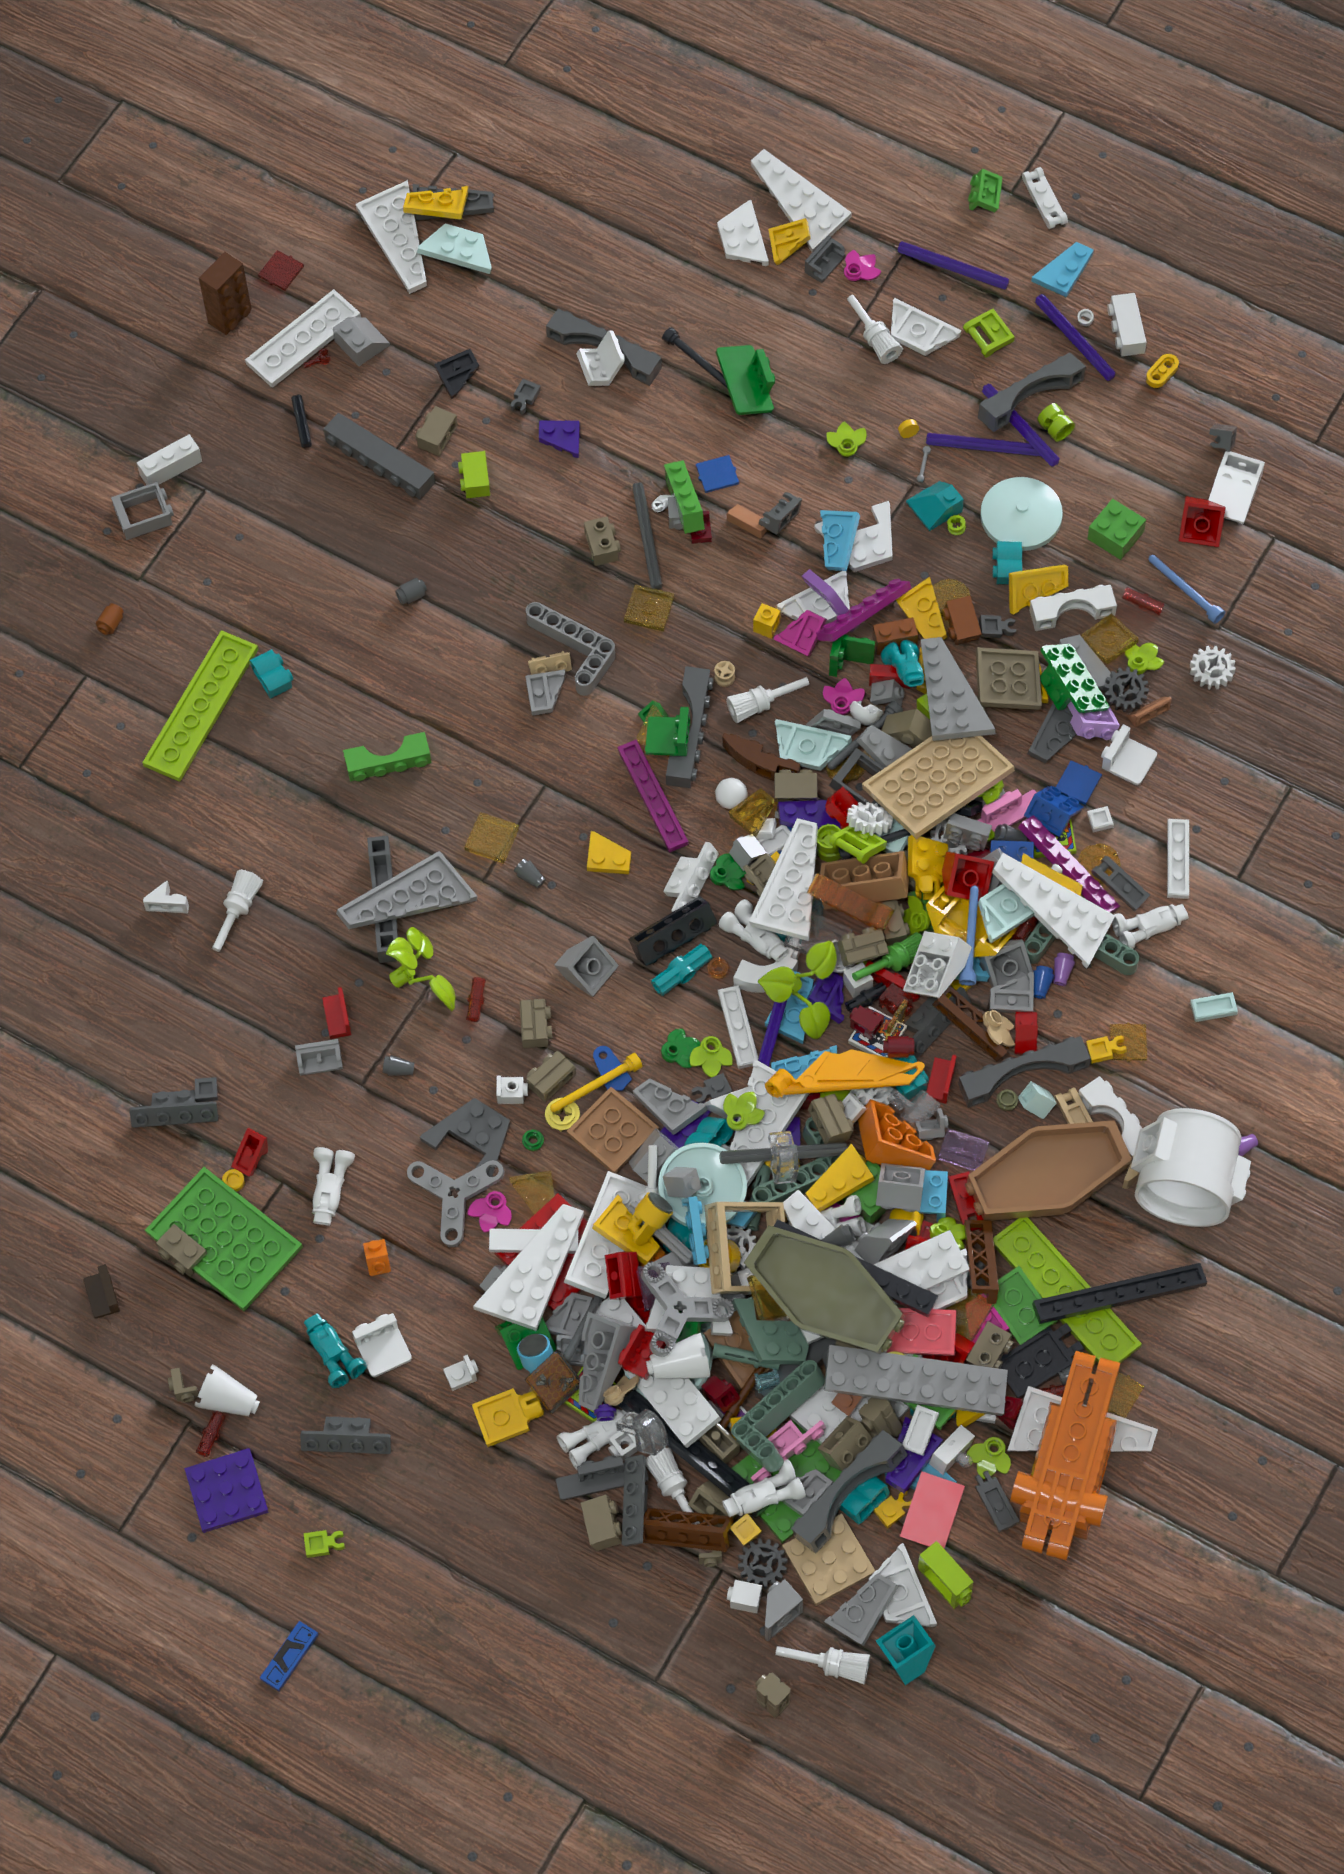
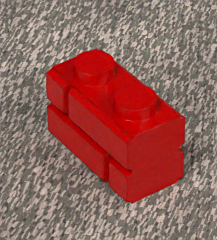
M616 1252L604 1255L610 1300L641 1297L642 1286L640 1283L637 1252Z

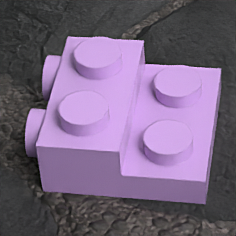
M1072 702L1067 705L1073 715L1070 723L1077 736H1082L1086 739L1099 737L1104 740H1110L1120 726L1110 706L1107 711L1079 713Z

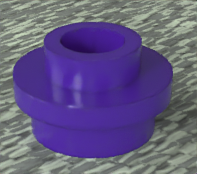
M608 1404L599 1405L598 1409L594 1410L597 1421L601 1422L614 1420V1415L617 1413L616 1409Z

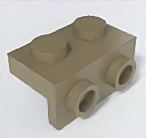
M768 853L761 856L751 866H743V869L746 871L745 877L751 884L756 885L758 888L756 892L760 897L776 865Z
M175 1224L156 1242L159 1250L157 1253L165 1261L171 1260L178 1272L181 1274L186 1273L190 1277L194 1274L192 1269L207 1254V1251Z

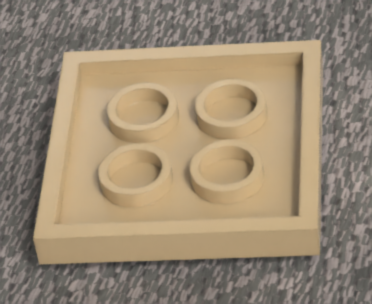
M842 1513L834 1519L831 1538L816 1554L796 1538L782 1545V1549L785 1551L787 1558L815 1606L864 1581L875 1572Z

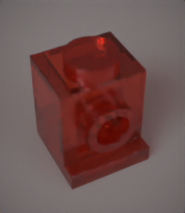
M892 982L879 997L878 1007L882 1009L885 1006L892 1015H898L901 1018L903 1016L907 1017L913 1009V997Z

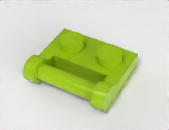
M994 309L966 322L963 326L965 332L969 333L981 348V353L984 357L991 356L995 351L1015 340V336ZM976 327H981L992 342L988 345L976 330Z
M849 826L833 834L829 840L830 845L850 853L857 858V861L863 864L868 861L869 857L886 849L887 841L875 834L873 836L867 832L862 834V831H854L855 827Z

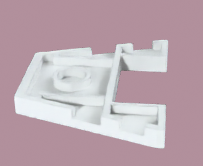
M889 501L871 507L877 522L876 525L856 531L848 564L853 572L892 560ZM823 522L814 524L815 531L824 538L822 533Z
M673 1265L665 1267L664 1271L672 1278L685 1297L721 1299L720 1294H712L710 1268ZM656 1298L651 1308L645 1331L655 1332L665 1313V1310ZM677 1305L676 1308H675V1309H677L678 1311H683V1310H684V1309H680L679 1305ZM717 1306L719 1313H722V1315L727 1314L724 1306ZM729 1320L726 1322H711V1335L731 1336L733 1334Z

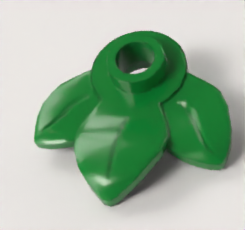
M726 853L717 858L716 866L712 867L710 871V879L715 885H725L731 890H741L745 887L741 878L745 876L746 871L740 868L730 853Z
M675 1029L668 1035L667 1042L661 1048L662 1058L669 1063L676 1062L683 1068H691V1052L694 1048L699 1047L701 1042L696 1038L686 1037L684 1029Z

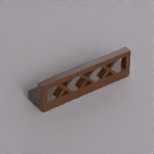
M950 985L940 998H937L932 1004L996 1062L1008 1052L1007 1050L1010 1047H1003L1001 1044L997 1045L994 1043L989 1034L977 1024L984 1023L983 1014ZM948 992L955 998L956 1005L946 997ZM961 1009H968L972 1014V1019Z
M965 1220L964 1229L968 1266L970 1268L971 1293L986 1294L987 1304H996L999 1285L991 1220ZM970 1228H981L980 1234L977 1236L970 1231ZM976 1243L981 1245L980 1253L972 1248ZM978 1260L983 1263V1270L974 1265ZM979 1278L984 1279L985 1286H976V1281Z
M648 1508L644 1514L643 1543L727 1552L729 1548L727 1533L733 1524V1517ZM651 1517H661L656 1520H650ZM675 1519H681V1520L678 1521V1522H670V1521H673V1520H675ZM697 1521L702 1522V1523L697 1524V1525H696V1524H692V1523L697 1522ZM723 1524L722 1527H715L714 1525Z

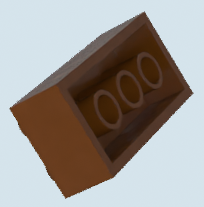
M224 252L199 277V283L208 324L227 335L237 327L244 317L249 315L252 308L243 263Z

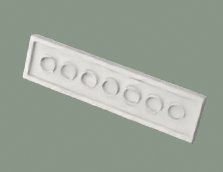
M950 1230L874 1264L926 1290H930L970 1271ZM800 1328L808 1345L824 1338Z
M608 1297L600 1304L596 1311V1314L617 1319L635 1327H638L639 1324L644 1327L646 1326L625 1299L610 1300V1297ZM625 1371L630 1378L636 1376L632 1373ZM650 1374L647 1380L639 1377L636 1386L686 1448L722 1420L689 1378H654L653 1374Z

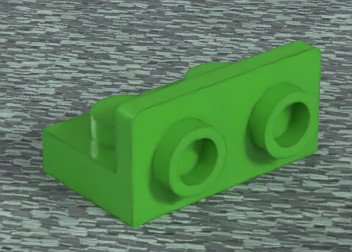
M981 169L977 174H974L970 181L972 187L968 197L969 210L973 211L977 206H980L995 213L999 209L1003 177L985 169Z

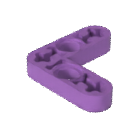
M810 569L801 576L813 591L827 601L837 616L849 611L834 589ZM857 625L856 627H854L852 630H850V632L852 633V632H853L855 629H857L860 625Z

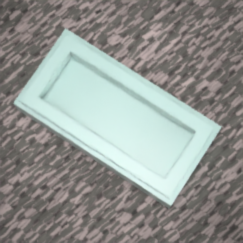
M1233 992L1190 1001L1195 1022L1238 1014Z

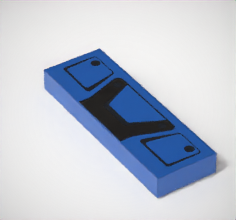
M299 1621L260 1676V1680L280 1692L318 1637V1632Z

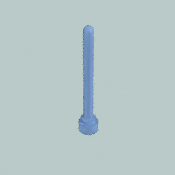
M1155 555L1149 556V562L1207 612L1206 614L1211 622L1216 624L1224 617L1225 611L1220 606H1212Z
M977 886L970 888L966 943L972 948L966 965L959 974V983L966 986L975 985L977 979L975 970H973L979 893Z

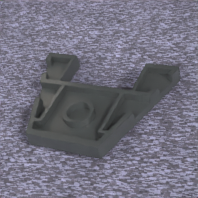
M473 1098L420 1136V1141L437 1150L450 1133L485 1155L476 1166L477 1168L488 1161H498L508 1133L510 1120L476 1098ZM491 1167L487 1171L489 1177H493L495 1167Z

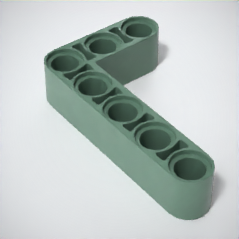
M1041 922L1038 923L1024 944L1030 964L1038 963L1056 939ZM1047 933L1049 936L1043 937L1040 934ZM1105 934L1094 955L1095 958L1124 975H1132L1137 971L1139 963L1138 953L1108 934ZM1029 949H1035V950H1037L1038 952H1036V953H1031V952H1029L1028 950H1029ZM1111 949L1115 953H1108L1106 950ZM1130 960L1133 964H1126L1124 961Z
M812 1117L808 1118L802 1133L807 1145L824 1144ZM839 1156L816 1157V1160L757 1186L754 1188L749 1202H762L756 1199L758 1197L764 1199L765 1201L763 1202H784L797 1190L805 1194ZM813 1172H818L821 1175H815ZM795 1180L802 1182V1184L795 1183ZM775 1189H780L783 1193H779Z
M813 1360L803 1362L732 1426L731 1433L741 1448L769 1472L779 1470L784 1463V1459L766 1436L824 1385L825 1376L817 1363Z

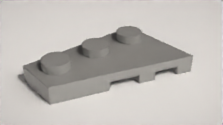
M650 1078L633 1090V1095L673 1135L708 1111L706 1105L695 1103L688 1096H681L672 1092L671 1088Z

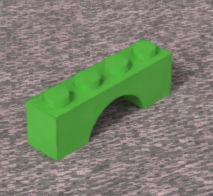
M684 460L665 464L666 484L670 495H674L684 533L704 530L703 511Z
M425 732L404 736L401 747L393 754L387 756L374 755L364 746L343 750L350 781H362L368 777H380L386 773L402 772L408 768L424 767L432 763Z

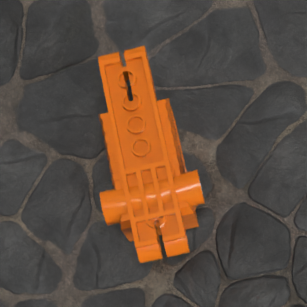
M1079 1351L1075 1352L1061 1404L1052 1402L1049 1404V1411L1038 1445V1451L1036 1452L1032 1473L1028 1474L1018 1471L1010 1502L1021 1505L1019 1511L1020 1521L1027 1523L1021 1548L1042 1554L1048 1531L1052 1530L1046 1555L1065 1561L1068 1558L1073 1536L1087 1540L1090 1525L1101 1526L1108 1496L1099 1494L1117 1426V1420L1106 1418L1121 1363L1100 1357L1096 1374H1092L1096 1356ZM1089 1382L1093 1383L1087 1406H1083Z

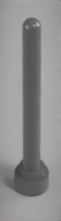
M890 702L885 707L884 714L872 725L880 729L884 725L887 715L903 712L902 707L897 702ZM859 736L828 763L830 770L835 769L856 748L861 746L856 741Z
M594 1296L564 1352L563 1357L565 1360H570L582 1340V1331L588 1312L596 1313L603 1300L602 1297Z

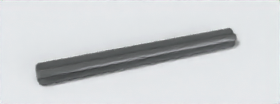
M641 482L634 483L632 486L650 585L653 590L660 589L662 582L644 486Z
M843 1142L721 1151L719 1159L721 1164L840 1156L847 1149V1144Z

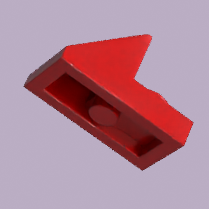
M1015 1012V1055H1023L1030 1050L1036 1051L1038 1033L1037 1012Z
M247 1128L231 1167L249 1177L252 1176L260 1157L268 1153L267 1138Z

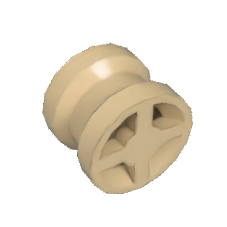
M729 661L717 663L714 669L715 682L722 687L732 685L735 681L734 665Z

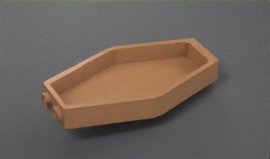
M1115 1120L1037 1126L1027 1130L968 1175L965 1187L969 1196L973 1195L975 1211L978 1216H982L983 1220L1062 1215L1073 1210L1130 1167L1132 1158Z

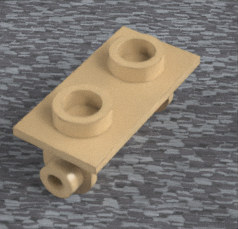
M564 651L552 654L547 658L543 656L531 658L528 661L531 675L565 670V672L572 670L570 653H564Z

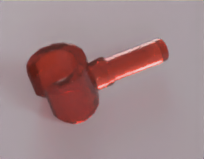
M321 349L318 357L303 363L304 367L307 368L319 362L324 365L328 364L331 356H326L328 349Z

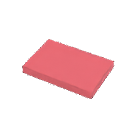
M899 1308L905 1315V1325L899 1333L895 1332L891 1338L893 1343L887 1350V1353L900 1352L903 1354L915 1353L916 1355L955 1356L956 1310L932 1309L929 1317H926L909 1308Z
M921 1471L900 1537L928 1547L937 1541L945 1548L965 1486Z

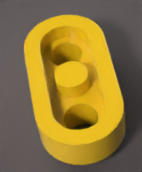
M1173 354L1162 355L1148 370L1146 375L1147 384L1153 388L1162 387L1178 370V358Z

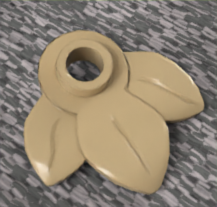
M995 1010L985 1012L983 1014V1022L993 1042L997 1045L1014 1046L1015 1043L1009 1032L1014 1028V1025Z
M623 1376L616 1385L611 1386L604 1392V1402L613 1406L620 1404L624 1399V1395L637 1385L639 1377L635 1376L629 1380L626 1376Z

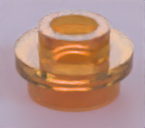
M714 958L708 963L707 971L711 977L720 979L728 974L729 966L724 959ZM716 967H720L722 970L715 971L714 969Z

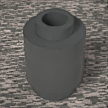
M414 578L400 585L399 589L395 590V593L402 605L410 604L424 597L427 587L422 579Z

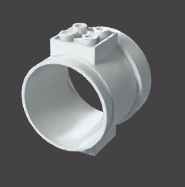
M1179 1108L1163 1112L1159 1115L1157 1121L1140 1129L1131 1164V1169L1139 1172L1135 1190V1198L1139 1205L1150 1214L1179 1225L1208 1227L1224 1222L1229 1216L1231 1205L1243 1200L1246 1194V1182L1250 1176L1249 1168L1251 1161L1238 1155L1242 1139L1238 1128L1230 1121L1216 1114L1198 1109Z

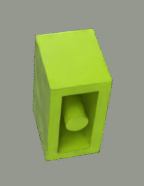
M485 451L462 453V462H458L459 474L464 475V479H460L461 491L466 492V499L490 496Z

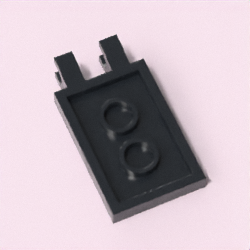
M1067 1323L1054 1332L1049 1326L1023 1344L1012 1349L1008 1354L1002 1356L1001 1361L1003 1363L1000 1369L1008 1370L1007 1385L1016 1398H1023L1028 1386L1037 1389L1058 1376L1059 1372L1071 1366L1076 1351L1084 1353V1347L1079 1341L1069 1348L1062 1341L1071 1336V1329Z

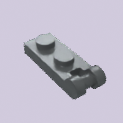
M1108 856L1101 860L1099 866H1095L1091 870V873L1097 879L1101 880L1134 912L1150 896L1148 892ZM1107 869L1113 872L1110 876L1105 873Z

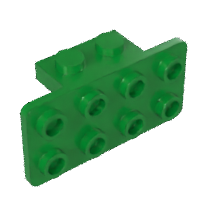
M751 345L717 348L716 355L735 412L738 415L772 412L774 406L769 393L775 384V375L771 372L770 361L766 357L764 349H757L755 351Z
M1071 644L1047 645L1040 649L1049 664L1040 675V682L1057 710H1064L1072 702L1079 713L1107 711L1109 704Z

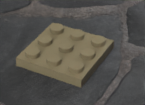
M977 647L975 652L978 700L980 704L985 707L1040 710L1042 701L1038 651Z

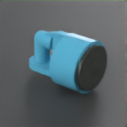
M542 1334L529 1335L522 1339L517 1346L521 1363L530 1372V1375L554 1353L548 1337Z

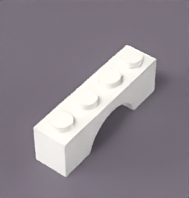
M1098 585L1085 590L1077 589L1070 593H1057L1054 596L1037 597L1030 601L1029 611L1035 631L1055 628L1059 616L1072 609L1086 611L1095 620L1115 616L1117 604L1111 585Z
M1099 1076L1081 1088L1078 1094L1090 1115L1107 1114L1120 1124L1122 1129L1121 1136L1133 1160L1139 1131L1142 1129L1139 1125L1140 1122L1135 1114H1130L1126 1109L1123 1099L1117 1098L1113 1093L1110 1083L1104 1081Z

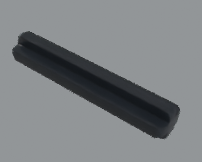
M300 394L293 395L291 399L301 447H311L312 443L302 396Z

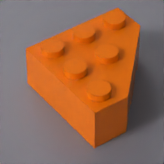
M870 1099L865 1106L867 1110L858 1119L866 1160L873 1164L881 1165V1163L930 1170L936 1162L933 1146L927 1141L923 1143L915 1136L917 1131L905 1120L899 1121L893 1115L895 1111L889 1105Z

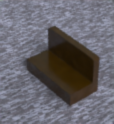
M106 1264L98 1266V1274L83 1279L95 1319L120 1312Z

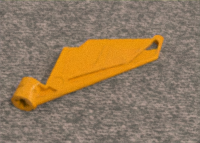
M852 1049L841 1054L824 1051L797 1080L787 1070L780 1068L765 1083V1088L770 1095L782 1098L784 1095L910 1085L924 1070L925 1065L919 1061L908 1063ZM914 1068L917 1070L913 1075L904 1074Z

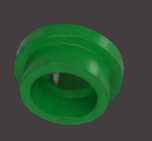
M532 1129L524 1133L522 1144L527 1150L536 1151L543 1146L544 1137L540 1131ZM531 1139L537 1140V1142L534 1144L530 1143L529 1141Z

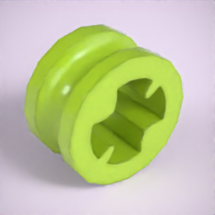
M953 515L947 521L948 531L952 535H961L965 532L966 523L962 516ZM956 522L960 523V527L957 526V528H954L953 523H955V525Z

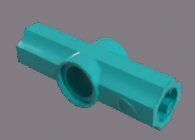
M699 944L686 955L674 958L666 970L651 980L655 991L659 995L664 996L678 984H685L690 981L697 970L712 960L709 949L705 945Z

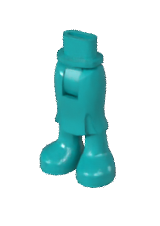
M903 640L899 650L896 642L889 643L881 652L882 662L885 665H892L896 668L898 677L905 685L914 687L923 684L924 674L918 662L920 655L918 646L912 641Z
M317 1313L304 1321L307 1328L306 1332L313 1347L321 1356L324 1366H327L329 1369L328 1383L332 1388L342 1387L349 1382V1377L338 1365V1361H342L351 1379H356L365 1371L367 1364L364 1359L360 1357L354 1359L350 1355L349 1349L344 1346L337 1332L328 1324L326 1319H322Z

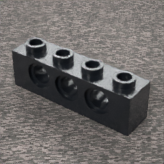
M699 896L628 940L637 959L647 966L656 963L662 956L674 952L682 944L691 942L694 937L702 932L709 931L712 926L717 924V920L709 902Z

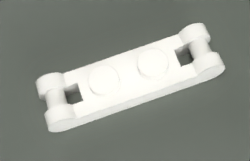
M1042 167L1036 168L1033 172L1027 171L1022 173L1023 181L1047 228L1051 229L1057 224L1063 225L1068 223L1067 215L1063 212L1045 178Z

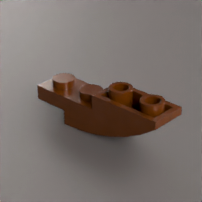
M723 733L722 746L738 763L753 773L774 781L775 773H779V770H791V773H800V763H797L795 760L783 759L773 753H763V744L756 740H746L736 734Z

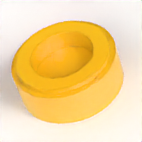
M908 419L899 425L898 431L902 438H910L918 433L919 426L915 420Z
M236 1169L228 1170L222 1177V1181L236 1192L244 1187V1176Z

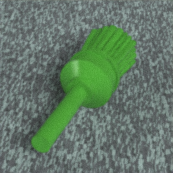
M915 932L902 942H896L892 946H887L889 954L884 955L881 960L852 973V978L857 981L885 967L891 968L894 971H900L902 968L908 967L914 961L922 935Z

